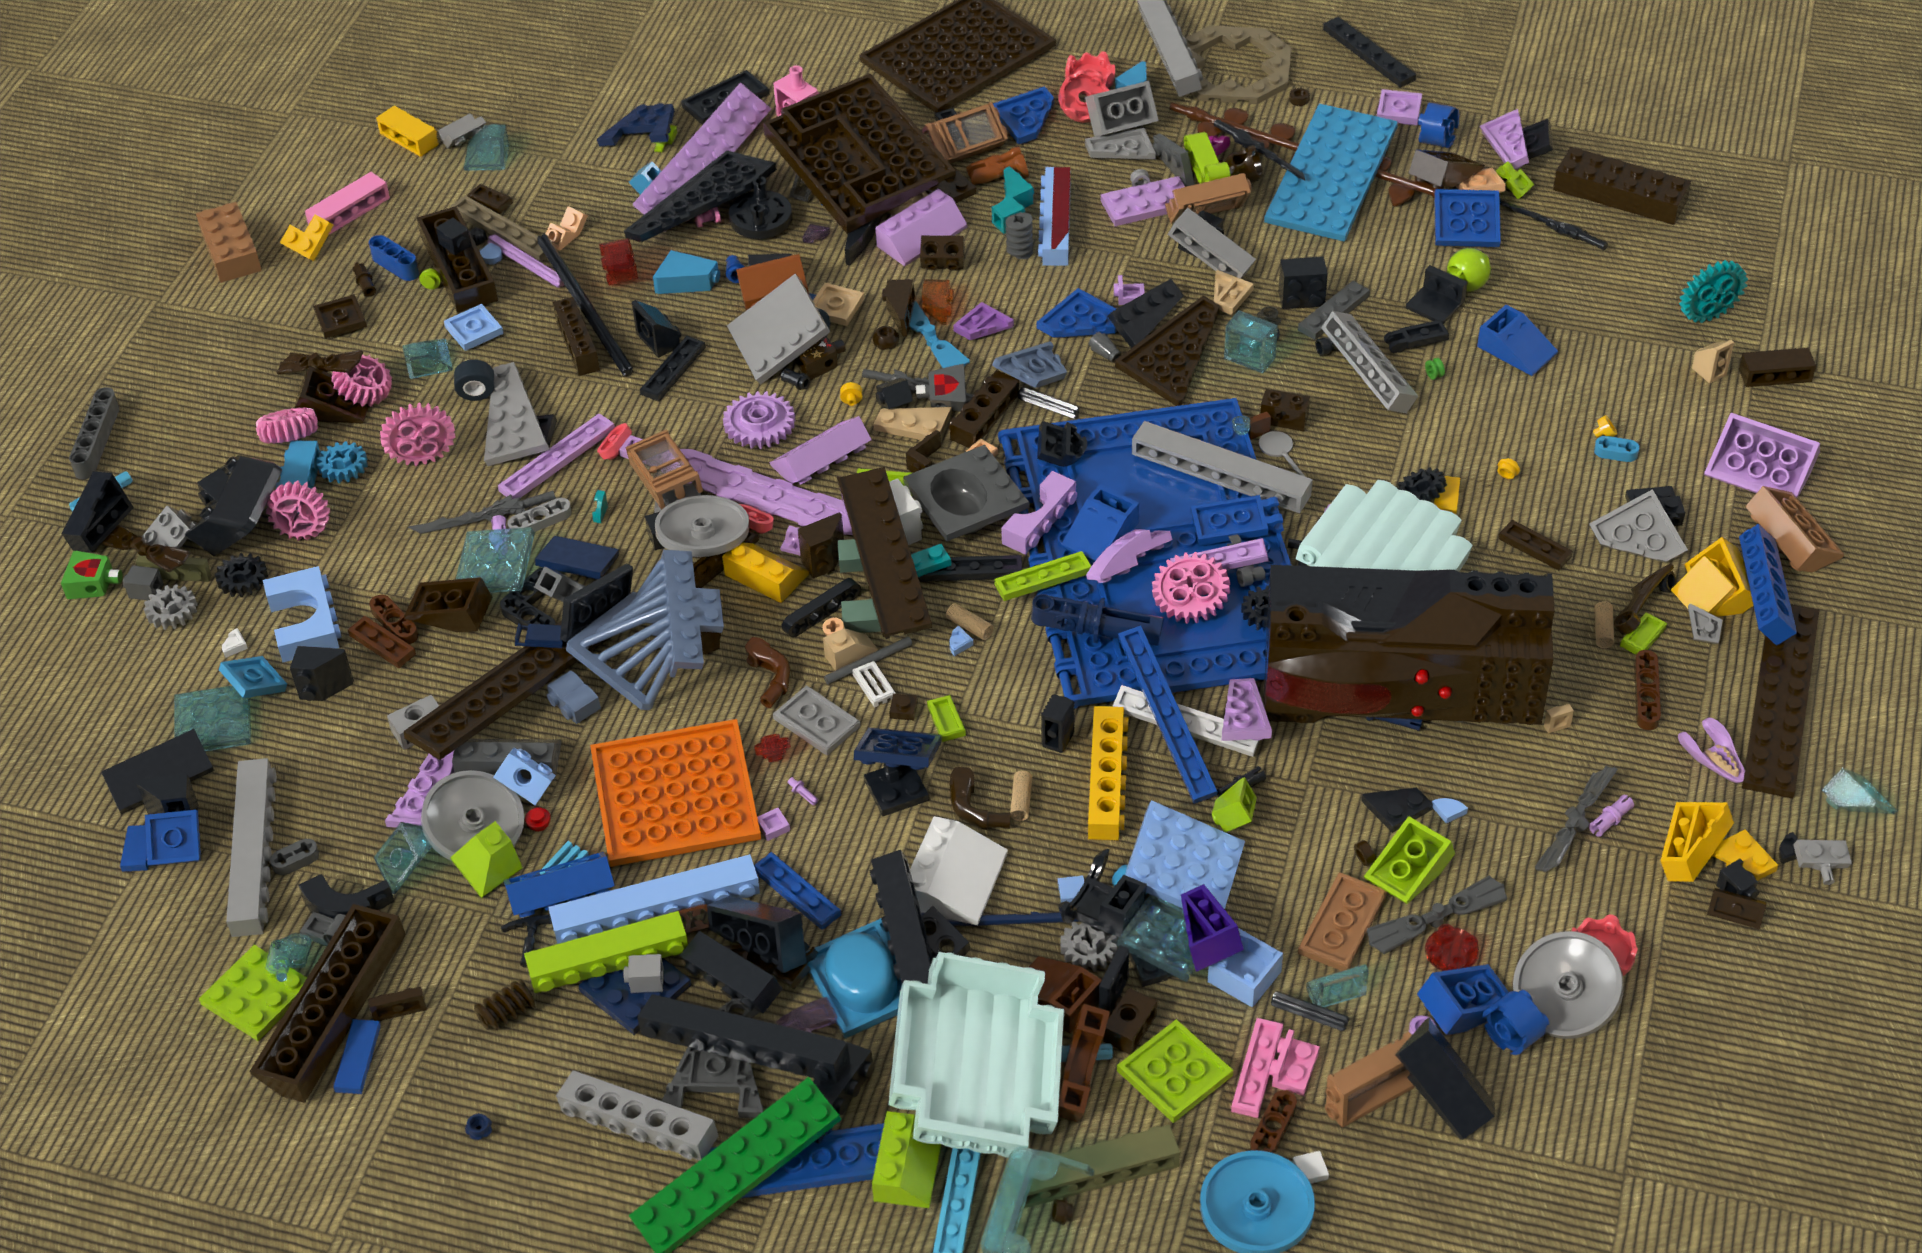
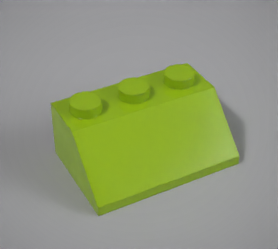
M890 1111L886 1113L872 1180L874 1202L930 1208L942 1144L923 1143L913 1139L914 1114Z

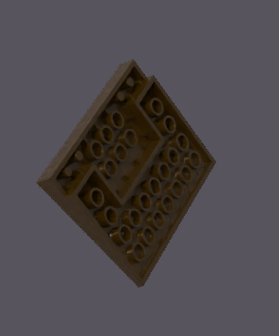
M870 73L782 108L781 116L763 122L766 138L846 234L956 174V170Z

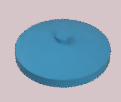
M1244 1151L1224 1158L1209 1171L1201 1188L1200 1210L1205 1226L1218 1242L1238 1253H1282L1302 1240L1308 1232L1314 1216L1315 1198L1308 1178L1300 1168L1288 1159L1266 1151Z

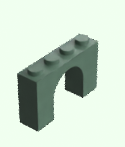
M838 540L840 573L863 571L855 540ZM872 599L841 601L842 621L845 629L859 633L881 632Z

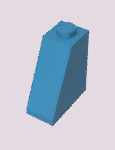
M671 250L653 276L655 293L711 291L715 283H718L720 279V271L718 270L717 261Z

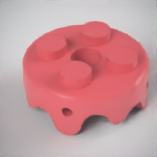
M1086 52L1079 60H1076L1073 55L1068 57L1065 79L1067 76L1084 70L1090 73H1100L1108 89L1113 85L1115 65L1110 64L1106 52H1101L1098 56H1092Z
M1084 70L1067 76L1059 91V103L1063 112L1070 119L1080 123L1091 122L1086 102H1081L1078 96L1079 94L1090 96L1110 91L1104 84L1103 76L1098 72L1090 73Z
M1607 915L1600 920L1586 918L1577 929L1572 928L1573 932L1585 933L1605 944L1618 961L1623 976L1631 970L1638 950L1635 936L1632 931L1626 932L1621 928L1619 919L1615 915Z

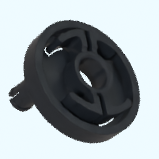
M759 176L753 179L754 191L739 196L729 208L730 225L736 233L747 238H771L781 234L790 226L792 222V207L785 196L767 190L765 177L761 176V183H759Z

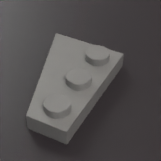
M1144 128L1085 139V147L1090 158L1156 159V152Z

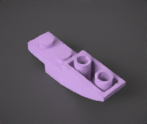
M1135 529L1123 535L1107 547L1097 558L1086 575L1087 580H1097L1098 583L1110 581L1112 579L1111 576L1115 574L1122 575L1130 572L1131 567L1138 565L1137 558L1146 555L1145 551L1161 549L1164 547V543L1172 540L1170 531L1156 530L1150 533V530Z

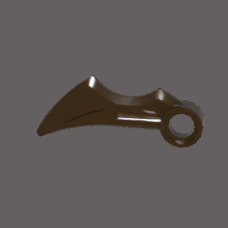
M1672 563L1655 571L1631 589L1633 592L1632 600L1614 620V626L1622 635L1633 632L1640 625L1641 619L1638 617V613L1656 586L1674 568Z

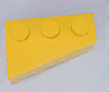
M1676 802L1660 860L1668 881L1694 882L1734 824L1727 802Z

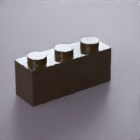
M1809 347L1742 353L1739 366L1745 387L1812 382L1816 369V364Z

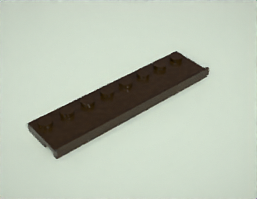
M885 467L844 477L837 476V482L882 636L885 639H889L891 635L903 632L905 635L932 628L930 615Z

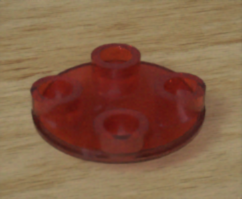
M1443 924L1427 939L1425 954L1429 962L1441 971L1472 967L1479 954L1478 939L1463 929Z

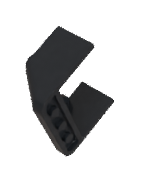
M241 455L230 457L225 465L220 467L229 477L216 503L212 506L207 505L201 511L200 517L202 518L200 522L186 531L185 536L215 557L249 534L257 524L282 472V468L273 462Z

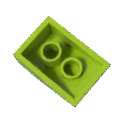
M1408 816L1364 875V878L1408 904L1442 873L1453 858L1455 851L1452 841Z

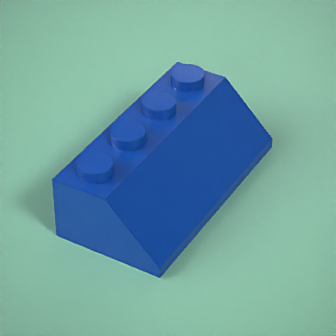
M603 851L504 880L513 915L519 914L520 918L535 914V909L544 907L545 910H549L548 907L558 905L559 902L585 898L584 895L593 892L595 895L608 892L610 887L615 886L607 856Z

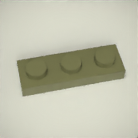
M138 555L136 560L137 566L159 569L162 580L209 582L211 578L207 558H187L183 565L171 572H167L148 561L146 556Z

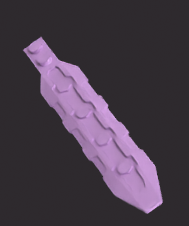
M630 435L619 449L620 456L629 459L625 447L643 439ZM680 449L693 469L699 474L704 491L749 505L770 515H777L797 522L800 526H806L840 512L842 514L843 533L845 535H853L844 503L840 499L793 486L790 482L752 472V469L714 459L711 455L693 449ZM667 451L644 461L643 464L650 467L659 466L675 458L670 451ZM675 462L660 469V471L665 474L680 467L678 462Z

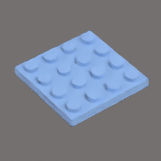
M1151 800L1125 875L1146 883V893L1180 908H1183L1181 894L1205 884L1225 909L1245 841Z

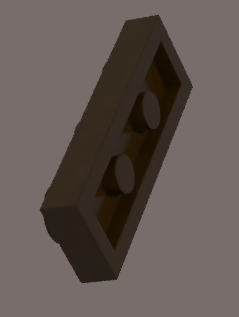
M1511 520L1499 533V540L1558 571L1572 558V550L1514 520Z

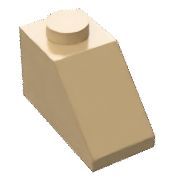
M1727 340L1712 343L1698 349L1694 354L1692 369L1708 383L1726 376L1734 342Z
M845 628L823 638L825 658L835 671L878 651L866 634Z

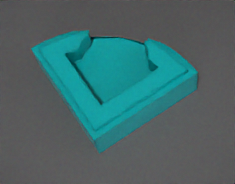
M597 490L594 501H597V508L595 512L592 511L593 522L602 523L608 509L606 492Z

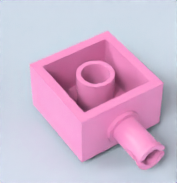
M795 65L793 68L790 67L789 75L774 82L777 116H781L782 108L819 94L815 87H812L803 80L801 66Z

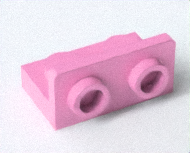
M1289 1029L1286 1038L1281 1037L1277 1053H1280L1278 1060L1273 1059L1270 1066L1269 1075L1273 1076L1272 1087L1304 1096L1320 1046L1294 1039V1030Z

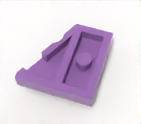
M981 302L953 326L954 332L968 340H974L1012 328L1014 326V319Z

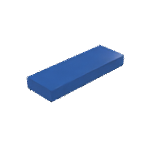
M353 1019L333 1086L335 1092L362 1094L381 1028L379 1021Z

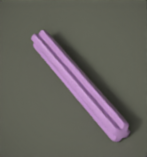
M494 234L488 237L487 243L491 242L500 247L502 253L557 288L564 286V283L554 270Z

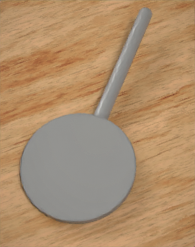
M1272 431L1261 436L1259 448L1263 453L1272 457L1284 456L1297 474L1305 476L1288 455L1293 448V441L1289 435L1279 431Z

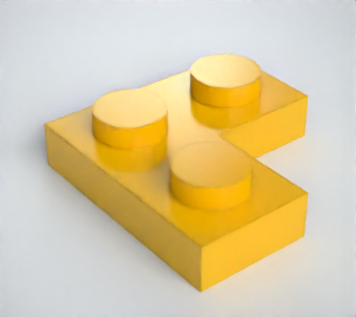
M314 214L305 232L289 225L280 243L314 261L334 224Z

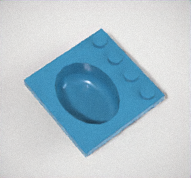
M878 919L816 947L815 949L818 951L817 957L807 963L811 969L809 973L845 1039L898 1015L902 981L897 979L893 965L897 964L895 955L892 956L887 941L891 940L889 932H886L883 927L882 919Z

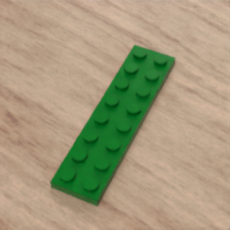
M808 1077L628 1216L655 1253H671L842 1119Z

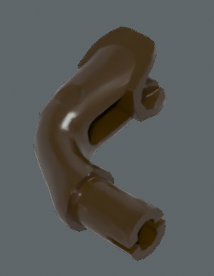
M955 767L950 776V799L953 811L957 816L984 830H987V828L1010 829L1011 813H993L971 806V793L975 791L973 771L968 767Z

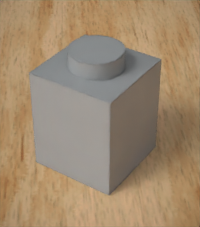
M661 954L629 956V964L624 967V982H629L631 993L663 991L664 968Z

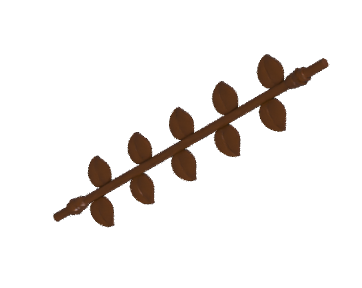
M1172 102L1169 110L1184 114L1191 121L1201 122L1198 124L1197 131L1198 133L1206 132L1208 137L1219 136L1223 130L1214 126L1215 120L1219 119L1237 130L1243 129L1247 131L1253 140L1263 142L1266 149L1269 148L1270 143L1294 151L1299 146V143L1290 141L1295 135L1294 126L1277 123L1271 127V134L1244 126L1243 124L1248 120V112L1240 108L1227 109L1224 112L1223 119L1210 115L1197 106L1186 107ZM1384 156L1375 177L1394 183L1389 187L1388 191L1393 206H1399L1411 199L1414 195V190L1431 195L1434 198L1435 189L1437 188L1432 187L1431 182L1412 181L1386 172L1391 166V159Z

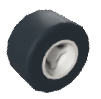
M477 359L461 362L454 371L455 392L463 399L470 401H480L488 398L494 390L493 368L488 363Z

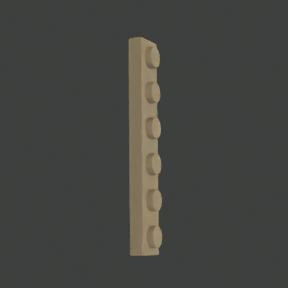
M464 196L450 206H457L462 218L467 222L483 229L492 236L494 234L537 261L541 262L547 258L538 244L537 235L471 198Z

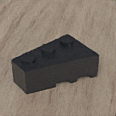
M93 471L61 533L72 551L92 553L133 510V505L113 473Z

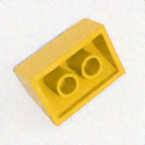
M1721 537L1684 564L1687 572H1689L1705 555L1737 588L1712 615L1721 617L1743 614L1754 606L1743 557L1739 549L1725 538Z
M742 542L739 546L722 556L725 576L779 603H782L809 575L808 570L753 543Z

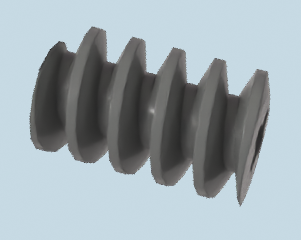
M1020 212L1006 219V250L1008 254L1018 259H1028L1033 254V220L1029 213Z

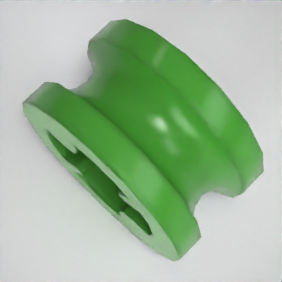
M1440 358L1426 361L1425 370L1431 380L1436 379L1437 376L1443 377L1445 375V368Z

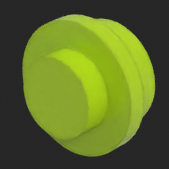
M432 268L424 270L419 277L420 283L427 289H436L441 283L439 272Z

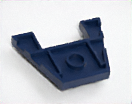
M658 103L650 106L645 104L637 106L596 139L598 145L613 146L623 134L651 132L649 135L651 143L667 142L669 140L668 133L671 131L670 124L673 122L675 113L673 104Z

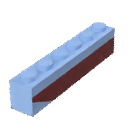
M1046 167L1045 175H1041V188L1045 189H1041L1040 215L1044 216H1040L1039 228L1043 229L1039 230V243L1043 244L1038 245V257H1043V265L1068 266L1070 167Z

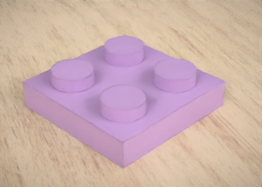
M1382 89L1377 117L1395 120L1405 125H1417L1422 93Z

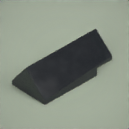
M1427 1018L1398 1050L1395 1056L1410 1072L1407 1077L1457 1137L1460 1140H1464L1495 1117V1102L1433 1021Z

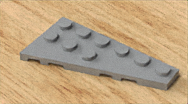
M512 362L493 367L494 390L490 396L484 461L487 466L550 450L515 363Z

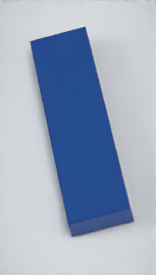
M773 852L754 865L757 875L821 930L841 916V910Z

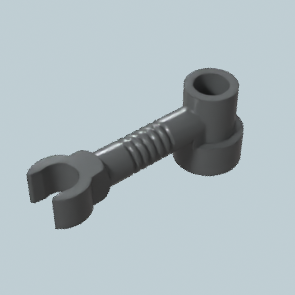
M1238 534L1228 536L1231 543L1227 544V546L1241 543ZM1244 566L1237 569V581L1241 587L1250 586L1253 582L1264 580L1265 571L1262 566Z

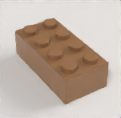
M237 202L195 213L220 283L262 271L256 249Z

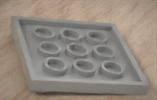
M796 274L727 325L753 376L760 385L830 333L802 281Z

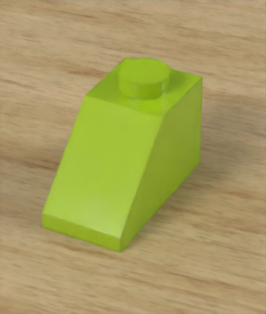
M1245 777L1236 782L1215 800L1212 818L1216 825L1221 826L1224 832L1252 821L1257 797Z

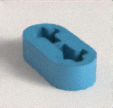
M1601 436L1596 439L1594 453L1598 457L1632 462L1638 457L1639 445L1637 442L1629 439Z

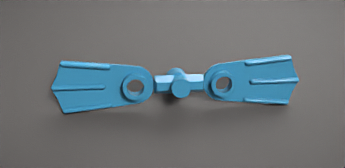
M915 300L909 327L924 335L927 345L931 347V351L941 367L946 368L959 364H964L965 366L969 364L970 360L952 344L945 340H939L936 337L935 326L930 324L929 319Z

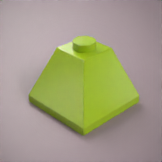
M496 821L476 834L450 857L481 898L523 868L512 841Z

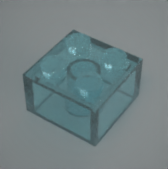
M1238 310L1226 325L1224 358L1263 374L1276 358L1278 325Z

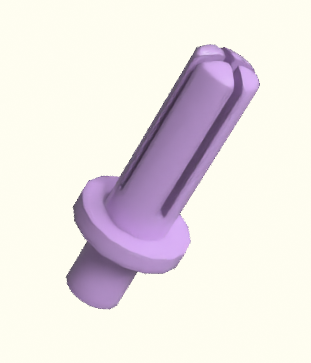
M793 777L788 780L787 783L793 787L792 792L794 794L799 793L813 806L818 803L819 799L804 787L802 780L797 782Z

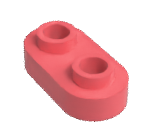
M626 423L616 426L597 449L602 459L612 460L619 455V449L632 434V430Z
M739 504L748 514L749 528L757 533H766L773 528L774 518L772 515L749 505Z

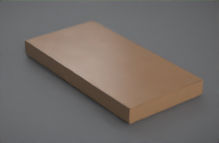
M1339 872L1298 948V954L1347 973L1367 935V928L1371 927L1387 896V892L1377 886Z

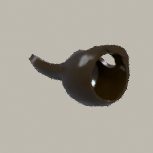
M1254 145L1248 146L1245 150L1230 154L1225 161L1218 160L1219 163L1227 162L1230 176L1245 173L1246 179H1249L1250 183L1257 182L1263 176L1261 159Z

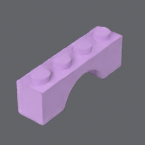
M1052 471L1040 484V502L1043 504V507L1029 514L1014 513L1002 527V544L1025 555L1031 548L1036 547L1043 534L1048 533L1052 524L1063 516L1065 509L1075 502L1077 498L1076 481Z

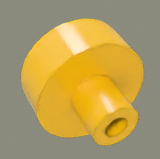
M850 382L840 388V399L845 404L854 406L862 400V387L859 384Z
M1605 415L1597 420L1599 427L1593 430L1597 438L1602 435L1610 437L1617 435L1616 428L1608 416Z

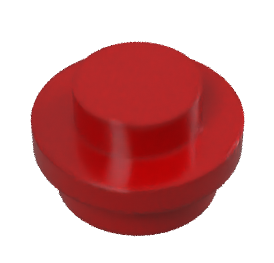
M533 808L525 816L526 825L536 832L545 830L551 820L550 813L544 808Z

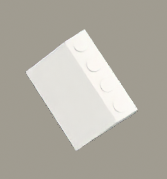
M934 816L910 868L921 913H926L934 906L946 919L978 925L1008 850L959 821Z

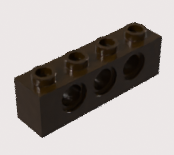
M574 297L552 302L556 323L578 375L582 376L600 371L596 348Z
M996 370L991 377L988 376L980 390L974 392L969 403H965L958 416L953 417L950 421V440L970 448L980 438L983 439L1018 397L1020 380L999 370Z

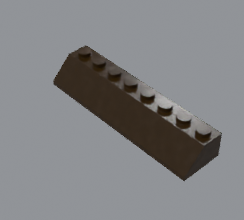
M356 904L351 906L250 1070L252 1076L282 1097L302 1103L307 1101L349 1031L353 1019H356L406 936L399 916Z

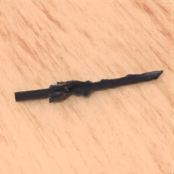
M1219 119L1215 120L1214 126L1232 135L1234 142L1241 144L1244 148L1254 145L1258 153H1262L1266 158L1278 163L1281 168L1305 180V173L1266 149L1263 142L1253 140L1247 131L1243 129L1237 130Z
M1499 199L1500 205L1529 216L1536 221L1544 222L1545 225L1561 235L1576 240L1580 239L1601 250H1606L1608 246L1607 242L1592 237L1580 227L1547 218L1539 213Z

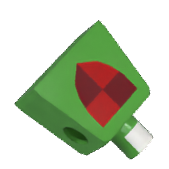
M73 551L61 585L67 599L102 597L106 595L110 583L121 584L123 574L121 570L112 569L107 556Z

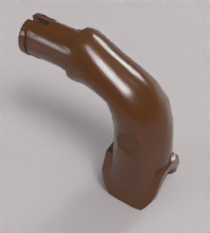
M752 637L745 645V650L749 654L746 659L747 663L751 667L757 668L760 666L776 674L770 682V687L760 697V702L763 706L772 708L779 697L785 695L788 691L790 665L787 658L776 649L770 647L768 642L758 637Z

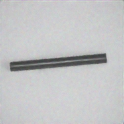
M907 636L825 675L824 680L829 685L852 674V670L872 661L877 662L911 646L912 641Z

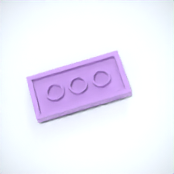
M1179 176L1101 194V203L1114 226H1119L1167 214L1165 203H1169V199L1174 198L1172 191L1185 186Z

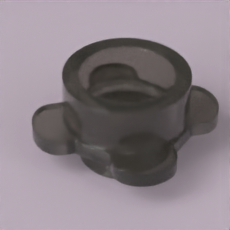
M1265 307L1257 313V317L1261 320V326L1265 323L1281 324V319L1278 318V310L1274 307Z

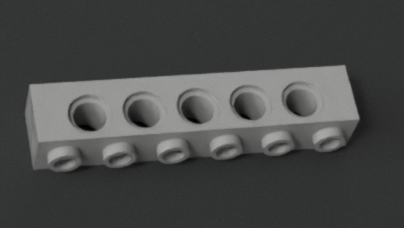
M1332 311L1321 329L1387 410L1407 414L1418 398L1417 393L1351 314Z
M574 1070L556 1095L561 1111L569 1117L576 1116L585 1119L588 1123L595 1126L599 1124L609 1128L614 1133H624L632 1136L639 1142L646 1141L654 1144L661 1150L677 1152L686 1159L693 1158L700 1161L708 1154L719 1136L713 1119Z

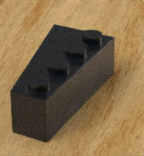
M728 896L707 905L709 929L731 943H740L742 949L748 953H757L761 956L760 960L769 964L772 962L776 964L777 970L782 973L807 963L803 922L800 912L733 896Z

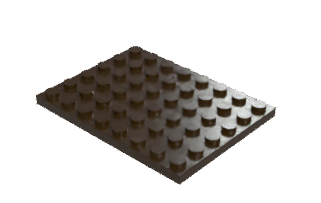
M955 0L859 54V61L937 113L949 109L1055 47L1056 39L995 0Z

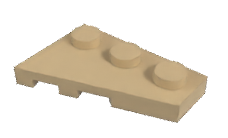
M951 407L880 409L874 422V431L923 440L925 436L930 435L935 430H938L942 436L952 414Z

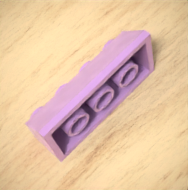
M937 189L876 227L877 247L903 266H907L920 257L921 235L955 236L967 228V223L953 198Z
M857 416L838 423L769 463L788 482L803 484L812 479L810 476L812 473L817 471L820 474L830 468L828 464L834 461L838 464L846 460L849 452L853 451L855 454L865 449V443L871 441V438L862 420Z

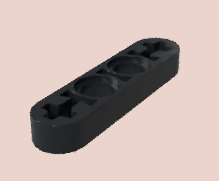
M852 578L841 581L788 615L782 623V630L792 638L799 636L841 609V601H853L861 592V586Z

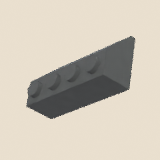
M469 739L454 750L452 764L455 773L473 770L495 775L510 751L516 748L517 750L523 749L531 755V759L538 764L544 763L552 769V773L556 775L562 742L561 739ZM522 769L520 771L523 778L531 779V773L528 770Z

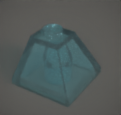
M485 125L468 141L464 171L505 170L509 148L506 125Z
M446 339L402 345L410 379L453 370Z
M1842 768L1822 789L1828 796L1826 801L1835 809L1841 808L1852 812L1895 814L1898 811L1864 776Z
M400 822L374 856V860L384 880H387L390 885L392 894L397 893L432 848L420 825Z

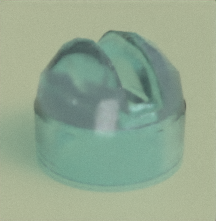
M1237 416L1233 418L1232 427L1236 434L1245 435L1249 432L1251 427L1249 417Z

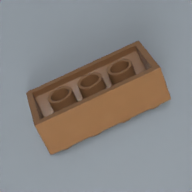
M1762 486L1745 506L1751 513V518L1776 539L1778 551L1788 557L1790 565L1797 571L1813 573L1841 559L1845 555L1792 492Z

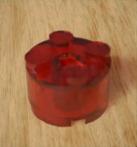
M626 238L599 244L601 255L605 256L601 258L603 270L608 272L606 273L608 286L638 279V271L634 262V253L630 239Z

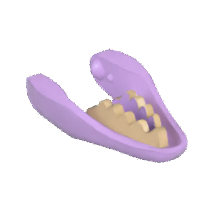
M1706 718L1702 721L1704 730L1715 743L1713 747L1703 753L1689 734L1684 731L1678 734L1680 744L1697 762L1731 782H1743L1745 769L1736 753L1728 731L1720 722L1713 718Z

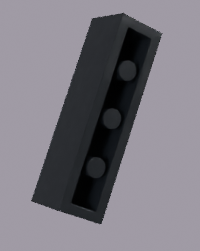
M700 931L680 954V957L686 963L684 968L696 977L698 974L702 975V979L713 988L718 985L721 987V991L730 999L739 998V1002L750 1011L756 1009L764 1014L783 990L774 976Z
M847 1042L850 1061L837 1084L820 1081L816 1078L813 1080V1083L839 1116L844 1115L848 1104L853 1097L859 1094L861 1086L866 1079L872 1076L875 1068L872 1051ZM833 1127L814 1142L820 1144L825 1135L830 1134Z

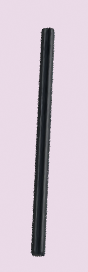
M548 235L538 236L537 240L540 248L571 296L574 297L578 307L622 375L628 376L633 374V366Z

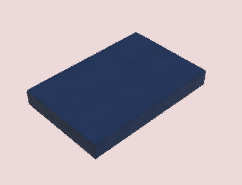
M553 536L535 558V566L543 568L545 566L557 571L600 579L619 557V549Z

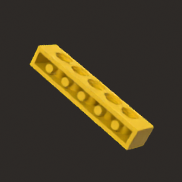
M1094 706L1088 839L1119 840V830H1124L1125 815H1120V810H1125V795H1121V790H1126V775H1121V772L1127 770V756H1122V751H1127L1128 736H1123V732H1128V717H1124V707Z

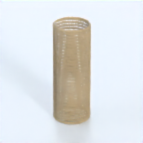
M1602 602L1595 605L1596 645L1600 648H1610L1614 645L1613 606L1610 602H1607L1606 605H1603Z
M956 603L952 604L951 608H948L946 612L947 619L982 640H986L991 636L993 625Z
M1018 771L1014 774L1010 813L1011 818L1016 821H1024L1029 817L1033 776L1027 771Z

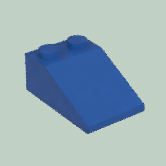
M1489 964L1433 972L1417 995L1434 1017L1439 1027L1446 1035L1466 1032L1487 1022L1486 1016L1483 1018V1012L1509 991Z

